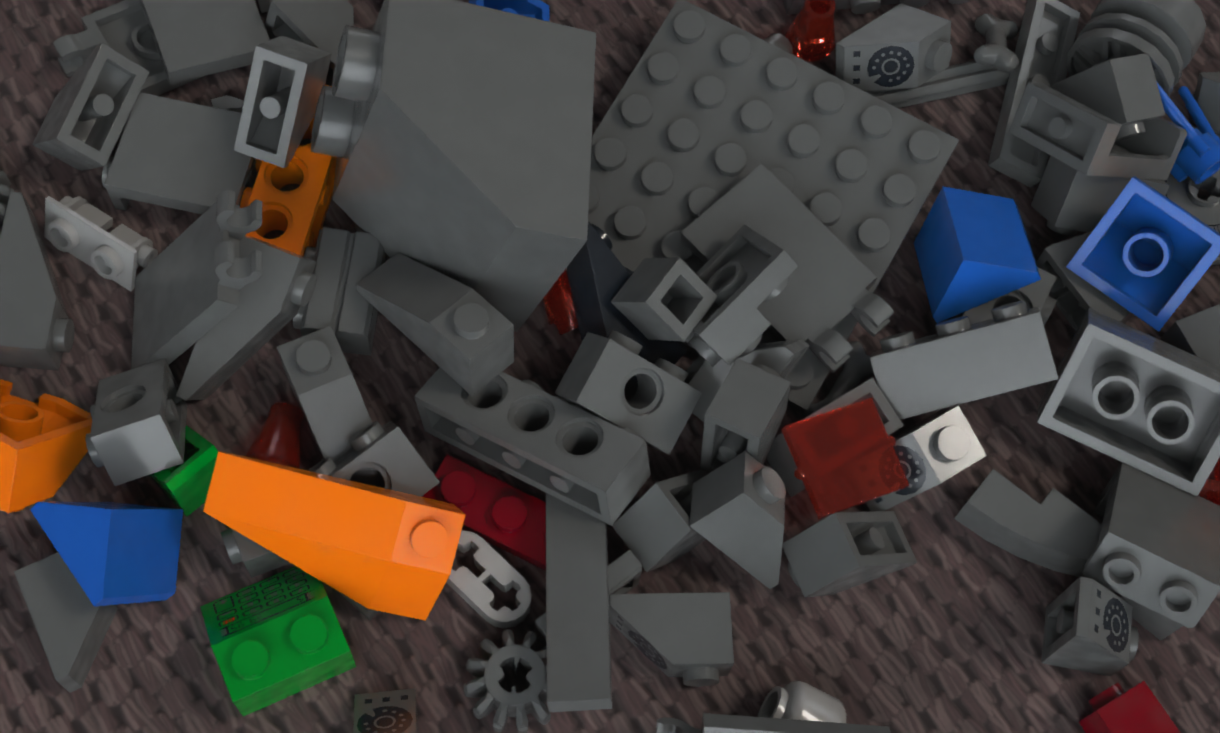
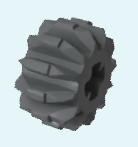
M504 630L502 632V648L498 649L492 641L484 639L480 642V650L486 660L479 658H469L467 660L466 670L477 678L464 684V694L466 697L471 698L482 697L473 707V714L477 719L484 718L493 712L494 709L496 710L493 719V730L498 733L505 729L508 717H516L518 733H528L527 714L529 713L543 725H546L551 720V714L544 704L547 703V646L538 652L534 651L537 634L533 631H529L525 635L522 645H514L512 630ZM514 670L515 677H517L519 670L527 674L526 690L516 693V687L512 686L511 692L505 691L503 689L505 687L504 673Z

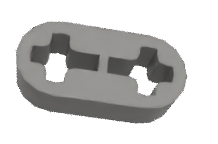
M462 530L457 549L462 553L469 551L471 548L475 550L474 564L482 574L477 578L467 567L462 566L456 571L451 570L446 583L491 625L499 628L517 626L525 620L530 612L532 599L530 585L482 537L474 532ZM491 581L503 592L509 591L512 587L518 592L515 596V603L518 608L512 611L504 606L498 611L492 608L495 603L494 594L486 585Z

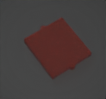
M872 397L786 425L781 429L797 466L794 475L797 479H802L818 519L910 486L893 448L896 440L893 436H888Z

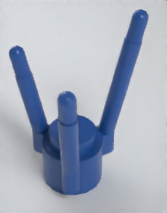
M1157 82L1165 113L1174 124L1187 131V136L1170 173L1179 183L1189 176L1195 184H1200L1220 170V138L1215 134L1188 87L1181 86L1178 93L1197 126L1195 129Z

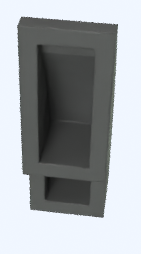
M995 469L989 473L954 518L986 541L1019 558L1053 571L1077 577H1084V565L1099 542L1102 528L1100 522L1055 488L1038 503Z

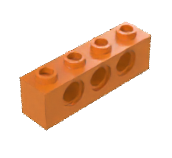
M314 117L302 140L311 139ZM311 143L298 146L291 162L286 168L256 159L258 175L253 188L246 187L244 190L240 208L249 206L256 199L262 201V225L259 229L247 233L246 236L260 239L303 257L307 246L316 247L319 230L323 227L333 196L337 157L311 152ZM288 184L300 185L298 188L292 191L280 190L283 186ZM273 230L285 231L278 238H263L265 234Z

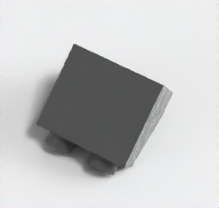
M384 0L373 30L350 25L344 27L336 56L332 87L323 85L318 98L312 128L311 152L337 157L333 201L364 232L370 233L378 239L384 248V252L390 258L399 252L473 288L514 325V332H518L587 241L596 32L458 0Z

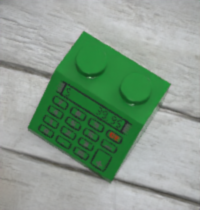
M296 566L200 606L209 641L232 702L243 717L356 667L322 582Z

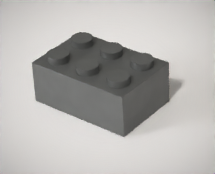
M1088 308L1057 368L1059 379L1050 381L1038 405L1037 423L1197 497L1220 458V367Z

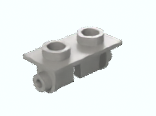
M50 196L45 198L44 238L48 239L58 250L68 252L94 268L103 278L113 280L127 290L132 291L135 288L136 269L139 266L145 268L158 256V251L153 248L152 240L141 236L122 223L108 233L106 230L112 227L113 218L88 203L81 196L75 198L65 196L60 202Z

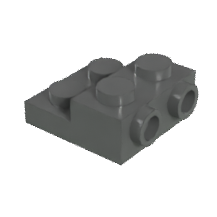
M743 225L696 273L718 297L685 341L712 367L721 359L730 366L737 358L748 355L757 347L762 338V333L771 325L757 307L763 301L771 300L780 294L789 281L788 276L799 265L785 250L748 226Z

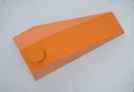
M0 379V511L9 514L52 498L88 452L85 438L86 434L91 433L92 417L91 413L50 394L44 393L41 395L38 403L9 395L13 383Z
M219 450L203 507V512L367 609L426 621L451 574L466 515L452 503Z

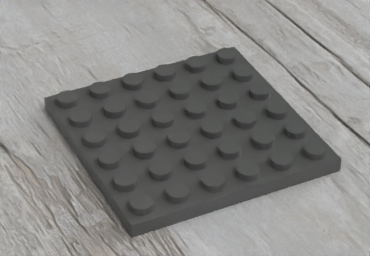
M677 0L592 136L588 222L598 226L608 235L613 244L611 251L624 267L629 268L633 272L645 258L680 257L697 273L705 264L681 241V231L757 166L763 163L877 277L875 285L868 290L871 293H875L956 149L959 139L686 0ZM565 269L557 280L570 286ZM850 313L832 330L837 331L848 341L858 321ZM766 329L762 333V338L759 344L779 342V340L768 329ZM681 341L689 352L698 357L700 356L686 341ZM809 348L786 378L787 381L791 382L787 405L801 413L802 410H808L830 373V370L823 365Z

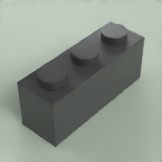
M1018 301L992 309L993 319L975 324H970L969 317L963 316L936 324L937 334L915 339L913 331H907L879 340L881 349L874 350L870 356L877 385L901 420L1057 380L1059 378L1039 306L1027 309L1025 301Z

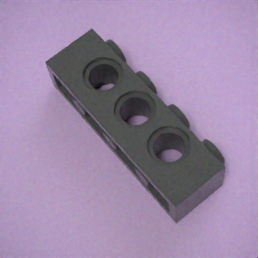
M439 368L414 396L425 432L611 526L651 475L646 440L636 431L627 426L625 428L615 426L594 416L581 405L572 402L567 403L552 396L533 381H521L501 372L471 396L444 370Z

